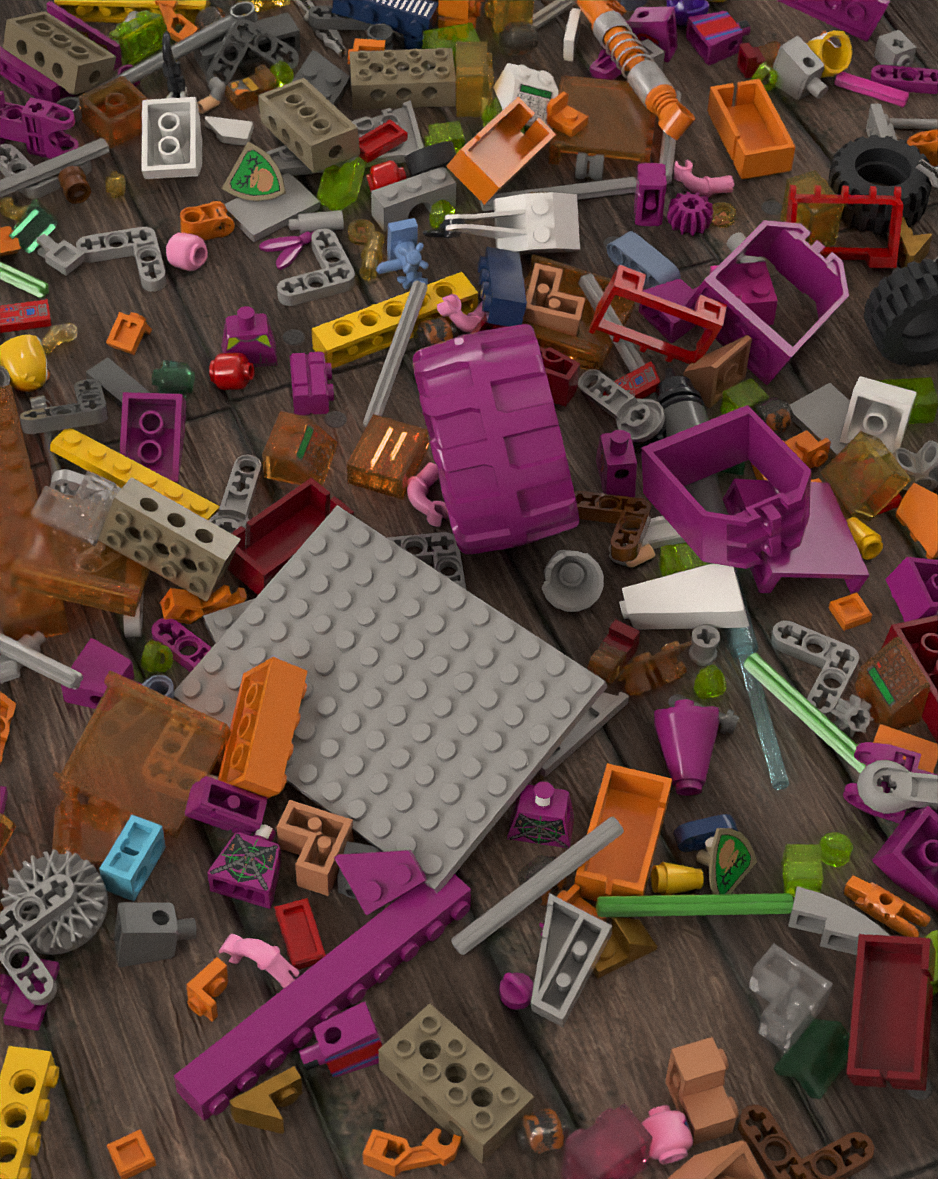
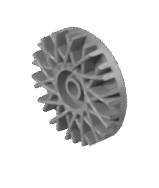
M52 850L51 855L45 851L43 852L44 857L39 859L32 855L30 857L31 863L23 861L24 868L20 872L14 869L13 875L15 877L8 878L9 887L8 890L3 889L2 893L5 898L1 899L5 909L55 874L67 875L73 881L77 889L75 902L25 938L33 951L41 954H62L85 944L102 925L108 906L106 886L95 866L91 865L89 860L81 859L77 853L72 855L69 851H66V854H59L57 850ZM60 885L54 888L55 895H58L60 898L66 895L65 890ZM41 896L40 899L44 902L47 909L50 908L51 905L45 896ZM35 904L26 906L22 911V919L26 921L36 919L40 913V907ZM13 916L10 920L19 930L20 928H22V926L19 925V923Z

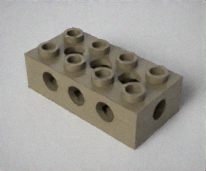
M46 11L7 19L3 49L65 88L68 93L80 94L99 86L113 77L115 55Z
M452 48L349 52L352 110L402 108L403 103L410 100L413 108L456 106V77Z
M305 78L258 95L261 122L313 173L347 161L349 158L360 154L358 127Z
M132 477L114 497L98 538L100 542L206 602L223 580L241 540Z
M430 1003L379 1049V1069L452 1137L453 1135L460 1136L461 1145L481 1164L524 1124L523 1118L525 1114L528 1115L527 1113H530L529 1116H531V1112H533L534 1096Z

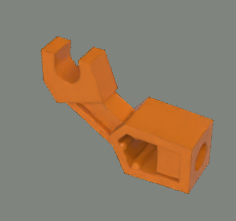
M155 0L156 5L160 7L167 26V32L170 33L173 40L179 42L199 31L184 16L174 14L179 0ZM176 24H180L183 27L179 33L174 31Z
M223 585L212 593L206 602L187 590L170 588L160 604L164 620L175 619L180 623L191 624L204 615L242 603L247 599L245 588L238 587L237 591L231 594L229 586Z
M435 1128L422 1142L421 1146L410 1148L407 1139L373 1129L363 1151V1164L393 1177H396L401 1171L436 1164L446 1166L455 1160L461 1145V1137L453 1135L452 1142L449 1145H441L438 1141L441 1138L442 1130ZM388 1150L397 1152L400 1156L394 1160L393 1158H387L386 1154Z

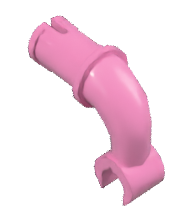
M686 160L685 167L679 166L678 162H675L673 178L682 182L690 192L695 194L699 192V195H704L708 198L718 193L733 192L734 181L731 175L717 178H709V176L698 178L692 174L693 164L690 161Z
M455 294L442 298L444 302L437 304L439 313L444 317L449 316L455 326L462 332L471 333L486 314V312L482 311V302H480L472 313L465 315L461 311V301Z
M429 462L416 476L408 479L407 494L413 507L427 515L428 523L432 526L440 527L442 517L447 520L448 510L446 509L445 502H431L426 497L429 488L439 479L437 465Z
M230 934L219 949V953L226 952L232 956L228 962L238 964L243 956L256 961L257 967L260 970L265 969L283 988L295 980L292 976L298 977L299 970L294 968L280 954V949L277 946H271L259 939H243L238 935Z

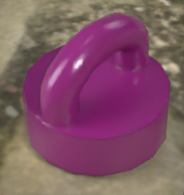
M506 973L500 983L499 990L500 999L503 1004L510 1009L516 1010L529 1006L534 987L533 981L523 973Z

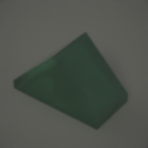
M35 198L9 235L12 239L18 238L20 246L30 254L39 245L36 243V239L43 233L49 235L59 223L57 217Z

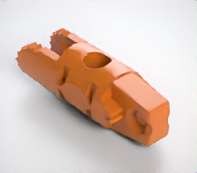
M853 875L845 885L844 895L854 901L856 907L904 937L919 936L918 929L909 924L905 919L920 927H926L931 920L929 915L873 882L868 883Z

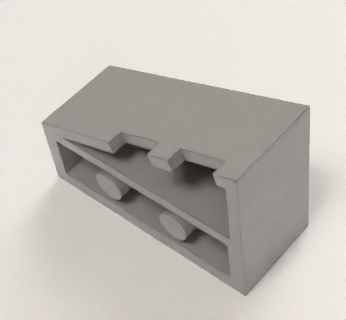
M550 893L531 999V1009L534 1013L564 1027L612 935V925Z

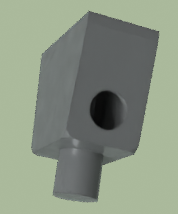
M118 903L114 931L118 967L171 959L175 956L177 941L196 939L195 919L176 920L175 908L172 903Z

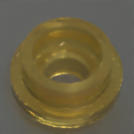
M112 171L111 176L106 177V192L110 193L111 198L124 196L125 176L124 174H118L117 171Z

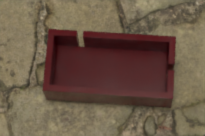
M310 478L246 522V529L241 526L231 533L241 540L228 566V570L259 595L337 505L353 516L354 511L335 496L330 499V492L313 478Z
M859 934L847 1076L853 1085L886 1088V1081H889L895 1089L926 1091L933 987L930 981L934 982L936 950L931 938Z

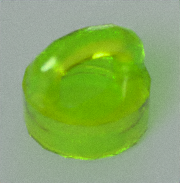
M278 61L270 67L269 86L272 89L291 83L294 79L293 71L287 63Z
M764 62L759 66L751 80L760 79L763 82L769 73L772 76L771 81L767 85L763 84L767 92L776 85L778 74L775 69Z
M440 199L433 203L429 214V223L432 228L438 229L445 220L446 215L455 214L452 205L448 201Z
M151 639L147 642L143 651L141 667L143 670L150 672H166L172 666L173 653L169 647L163 645V642ZM164 653L165 662L164 664H159L161 654Z
M709 665L700 669L694 681V690L700 699L715 698L724 694L727 688L726 679L722 671L715 665Z
M839 832L825 834L818 846L820 859L825 864L834 867L845 865L853 851V844L850 839Z

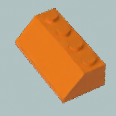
M272 657L243 673L218 777L219 781L258 794L267 799L279 794L283 790L287 780L285 774L287 761L290 759L294 749V745L291 743L293 733L300 722V713H298L300 702L307 691V683H305L307 670Z

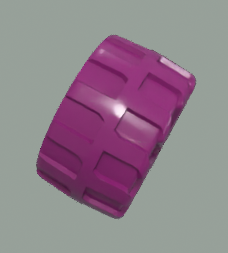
M522 324L474 332L416 351L413 356V370L420 395L419 399L431 439L430 446L434 461L437 464L445 506L448 510L452 532L458 549L464 554H476L513 548L576 528L579 525V514L572 479L544 363L532 326Z

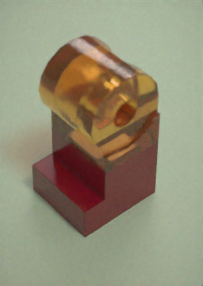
M771 41L758 47H752L750 43L739 45L737 66L745 79L771 74L779 48L782 46L780 42Z
M615 619L609 627V633L592 655L587 670L610 684L613 683L637 652L640 631Z

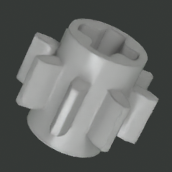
M853 694L850 700L839 698V703L835 710H831V713L834 714L837 720L834 724L850 737H853L855 731L866 733L867 726L874 720L868 712L871 704L865 701L861 702V698Z

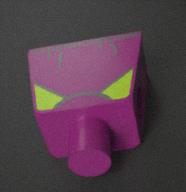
M245 306L238 309L237 315L225 318L221 345L222 353H243L254 367L278 365L276 343L266 314H255L253 308Z

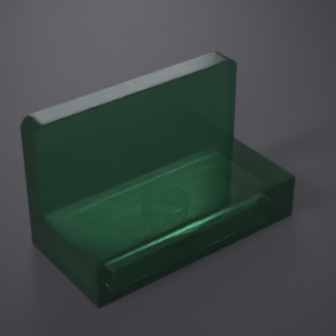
M811 1019L775 1065L774 1070L778 1075L796 1077L810 1098L821 1099L848 1062L850 1034L839 1021Z

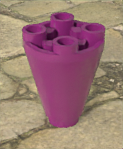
M678 700L674 702V707L654 711V726L669 776L672 778V785L676 788V793L684 796L698 795L702 793V786L705 785L719 726V709L714 706H694V701Z

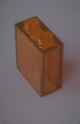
M373 414L346 464L347 483L403 500L407 492L408 479L416 475L428 451V430Z

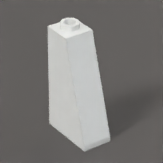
M712 563L622 588L624 600L619 603L624 620L629 618L633 628L637 630L695 629L701 625H710L714 628H744L749 626L737 574L732 566Z

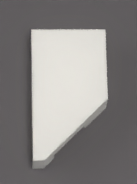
M210 116L205 117V126L209 129L211 128L222 143L245 146L250 141L254 129L253 122Z

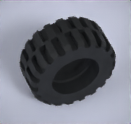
M871 135L869 138L859 137L854 142L846 143L835 153L831 162L826 195H841L842 186H849V195H869L870 186H876V195L893 196L894 187L900 186L902 190L901 201L904 204L902 217H904L909 228L911 224L914 225L921 219V216L925 214L932 184L924 173L916 169V166L919 165L918 162L921 159L928 163L929 161L923 153L920 154V150L914 145L909 146L907 141L902 139L898 141L894 140L891 136L883 138L878 137V135ZM869 182L882 183L888 186H878ZM828 203L831 210H834V214L840 220L844 219L845 224L848 226H856L859 231L866 232V230L873 231V234H881L882 232L889 234L892 205Z
M923 259L920 263L914 261L908 263L907 267L897 268L892 271V275L881 279L879 286L874 287L871 291L870 298L867 299L864 308V320L878 351L886 360L898 365L904 363L906 366H915L916 364L923 366L930 364V361H938V259L935 262L931 259Z

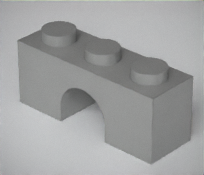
M442 166L371 191L372 216L385 232L388 231V223L408 219L410 210L419 203H423L432 215L456 207V182L446 168Z

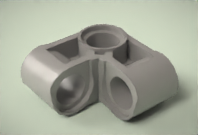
M926 442L917 453L910 452L905 448H898L879 466L878 474L880 478L889 486L907 491L913 483L931 492L934 491L938 486V442Z

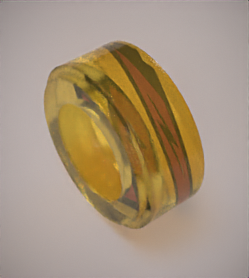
M726 202L713 204L711 224L721 228L733 225L736 218L734 206Z
M355 220L348 226V238L356 245H367L375 239V226L368 220Z

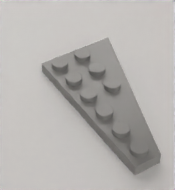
M411 100L403 103L402 108L393 111L391 108L382 110L381 115L370 118L365 116L351 121L358 127V137H361L383 123L392 120L408 133L407 141L369 163L357 155L349 158L347 161L337 163L315 173L371 167L389 160H393L396 163H405V157L408 154L424 148ZM285 145L266 152L278 165L282 175L288 172L293 176L313 173Z

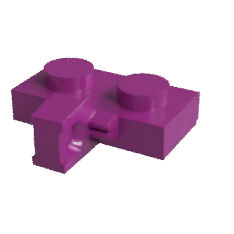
M24 957L21 968L28 964L29 957ZM40 959L56 981L60 970L59 962ZM34 973L27 976L35 987L34 991L42 994L45 991V983L42 984ZM0 974L1 1001L8 1004L3 1017L5 1025L38 1031L48 1003L45 1005L32 1004L25 997L11 975Z

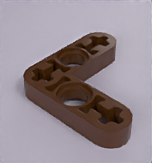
M574 491L579 519L617 524L611 538L612 558L620 562L636 559L651 522V503L642 498ZM625 529H637V530L628 531V530H625Z
M756 1104L746 1106L739 1117V1133L769 1179H790V1176L792 1179H847L865 1169L870 1164L874 1154L872 1140L861 1132H853L801 1159L771 1113L765 1107ZM751 1117L754 1121H762L760 1130L765 1138L761 1142V1132L755 1125L748 1126ZM852 1145L856 1149L861 1147L864 1149L862 1157L855 1153L847 1157L844 1165L842 1158L849 1154ZM769 1146H778L784 1151L785 1158L778 1162L772 1161L766 1156L765 1149ZM820 1160H829L835 1165L836 1173L830 1176L823 1175L817 1170L816 1163ZM792 1164L788 1174L785 1169Z

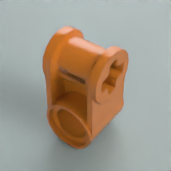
M220 201L187 207L180 213L181 232L196 235L204 241L228 236L234 230L235 224L233 219L226 214L227 208L225 204Z

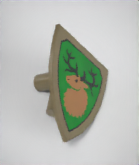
M248 141L222 189L234 196L251 201L270 200L286 194L284 180L278 165L269 154Z
M716 828L715 836L705 841L708 852L699 851L696 860L698 863L709 867V882L712 895L731 894L757 863V859L749 840L741 832L730 828Z

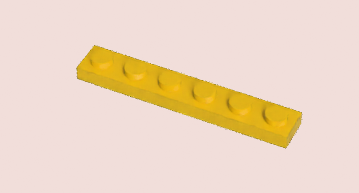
M73 428L64 429L51 441V452L117 487L122 488L132 477L206 520H209L219 511L220 506Z

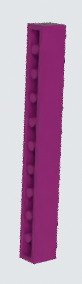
M454 874L438 893L425 883H422L399 897L176 1073L174 1080L178 1094L203 1121L212 1115L222 1113L228 1107L231 1099L240 1092L245 1093L257 1083L258 1078L266 1071L279 1067L285 1060L286 1055L296 1047L301 1048L305 1046L313 1037V1028L316 1025L340 1014L349 1004L358 1003L370 987L377 982L382 983L388 979L396 966L403 961L408 962L414 958L422 945L429 940H436L443 933L445 927L453 920L458 921L462 919L471 907V889Z

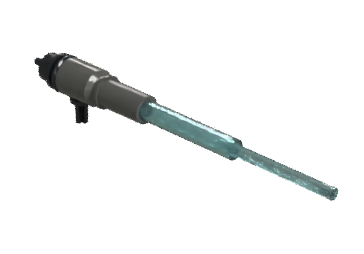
M671 367L665 370V379L658 384L655 392L656 401L661 404L665 413L663 427L650 440L632 442L635 453L642 452L641 447L709 421L706 406L700 392L694 389L693 383L689 378L677 376ZM717 473L684 486L705 511L728 515L722 500L723 494ZM734 567L749 626L744 628H724L731 655L739 658L772 787L775 790H781L789 786V780L762 683L743 666L746 658L758 651V643L737 567Z

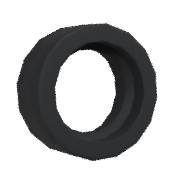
M445 141L408 154L405 160L410 176L413 177L442 166L447 169L446 166L454 158L456 151L452 141Z

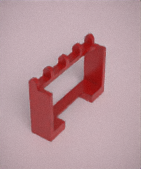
M796 185L789 186L786 220L789 223H796L799 203L892 205L888 248L825 247L820 254L825 259L833 252L841 260H866L869 268H897L904 206L901 201L902 190L900 186L894 187L893 196L876 195V186H870L869 195H849V186H842L841 195L821 194V185L814 186V194H796Z
M619 264L596 306L588 333L594 334L596 330L613 336V342L618 343L620 339L639 345L640 352L645 353L647 349L666 355L665 361L670 363L673 359H677L688 364H695L700 358L705 356L723 326L727 304L700 295L694 310L642 291L646 274ZM618 295L706 329L696 345V350L689 351L610 322L604 318V315L614 296Z

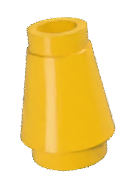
M856 517L846 520L861 557L866 560L876 557L883 548L881 536Z
M661 862L660 865L652 867L651 887L654 893L671 895L701 889L703 886V872L700 868Z

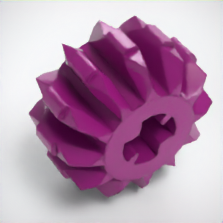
M687 191L685 195L677 193L676 198L671 199L668 205V223L672 225V230H680L681 235L686 232L692 236L695 232L703 234L704 230L709 228L712 223L713 204L708 202V197H700L699 192L690 194Z

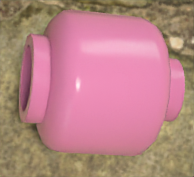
M184 232L176 233L171 237L166 246L167 260L176 268L195 271L207 259L208 251L206 244L202 238Z
M668 1105L651 1109L648 1112L649 1117L640 1126L648 1156L658 1159L660 1164L673 1163L687 1157V1150L691 1148L693 1138L685 1114L681 1111L670 1110Z

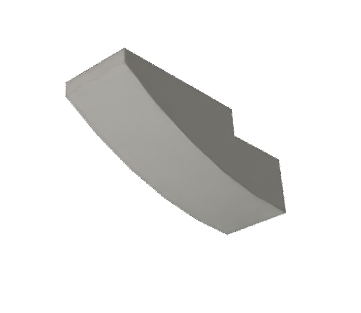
M797 886L788 927L822 934L821 947L857 955L859 934L890 936L875 922L841 901Z

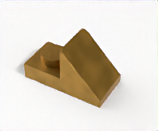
M902 217L898 261L901 268L907 267L908 263L914 261L920 263L928 254L932 240V234L913 235V231L910 227L908 228L904 217Z
M622 917L612 918V935L593 969L597 979L657 950V945L640 920Z
M295 1066L231 1099L230 1108L234 1121L283 1134V1118L277 1107L289 1106L298 1099L299 1095L303 1094L301 1076Z

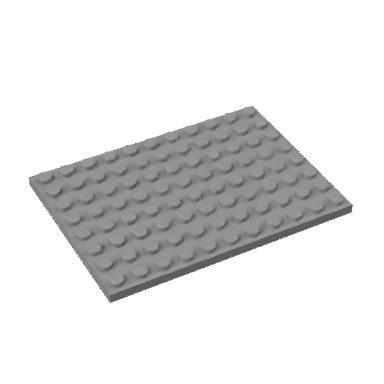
M337 505L174 690V697L182 705L193 710L201 719L216 730L229 732L243 673L272 657L307 670L305 680L307 691L300 702L298 711L300 713V722L293 733L291 743H293L294 749L285 769L286 782L325 811L352 819L353 831L371 845L378 847L381 852L411 850L428 879L424 883L438 893L605 691L607 684L594 673Z

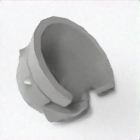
M559 550L550 559L544 570L545 582L542 590L546 599L554 607L566 612H576L591 607L599 599L604 587L603 572L599 564L588 553Z

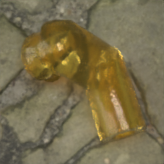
M11 197L0 199V213L8 218L21 221L39 217L36 203L18 207L14 205Z
M71 322L53 326L41 341L45 355L51 354L56 345L73 341L78 333L77 326Z

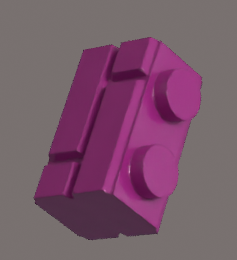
M662 163L638 164L634 199L635 225H662L667 185L666 169Z
M309 352L307 355L306 353H292L290 356L294 414L296 416L310 415V413L314 415L327 414L329 412V402L334 401L333 384H327V380H332L331 363H325V354L323 352Z
M205 776L192 785L185 816L226 831L232 830V833L240 832L250 835L252 832L259 830L262 825L267 798Z

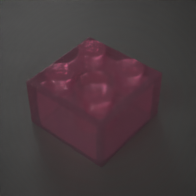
M625 1103L615 1110L609 1108L597 1117L594 1125L586 1130L580 1128L568 1137L565 1144L562 1176L564 1179H632L647 1168L653 1137Z

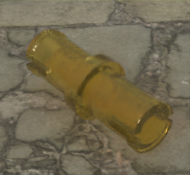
M373 231V236L371 232L368 234L366 247L363 248L361 253L362 265L359 275L365 280H371V276L373 279L376 278V269L383 259L382 247L385 237L378 231Z

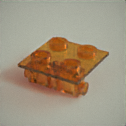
M674 641L661 647V651L653 656L650 652H646L633 658V662L624 667L625 672L618 678V682L626 679L628 683L625 684V689L628 695L634 694L639 696L651 689H656L658 684L664 686L666 683L681 679L687 670L685 664L682 661L678 663L676 657L692 644L691 641L681 645L678 641Z
M72 794L65 795L64 799L60 801V805L55 806L52 850H57L59 854H66V851H69L72 855L77 853L81 859H87L91 864L103 863L121 833L123 804L81 805L77 800V796Z

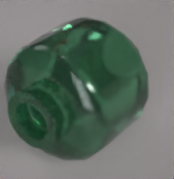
M163 360L159 369H153L151 385L157 386V393L182 394L185 398L187 394H192L195 371H191L189 364L186 362Z

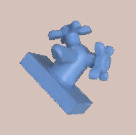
M415 218L388 223L387 261L381 262L376 269L379 274L402 269L406 273V277L399 276L397 281L403 283L404 289L412 287L415 281H420L426 285L428 283L427 278H422V272H417L420 266L423 269H427L429 265L421 260L420 252L424 245L422 243L417 245L418 225Z

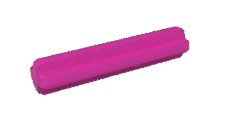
M843 71L835 77V86L900 107H905L908 102V92Z

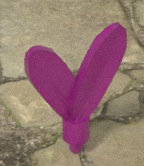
M307 231L299 236L268 239L262 242L259 248L266 252L283 250L276 260V267L281 270L288 267L299 255L303 246L311 242L313 232Z

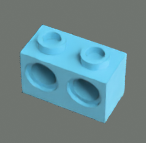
M131 815L99 868L107 891L135 901L166 848L163 827L161 825Z

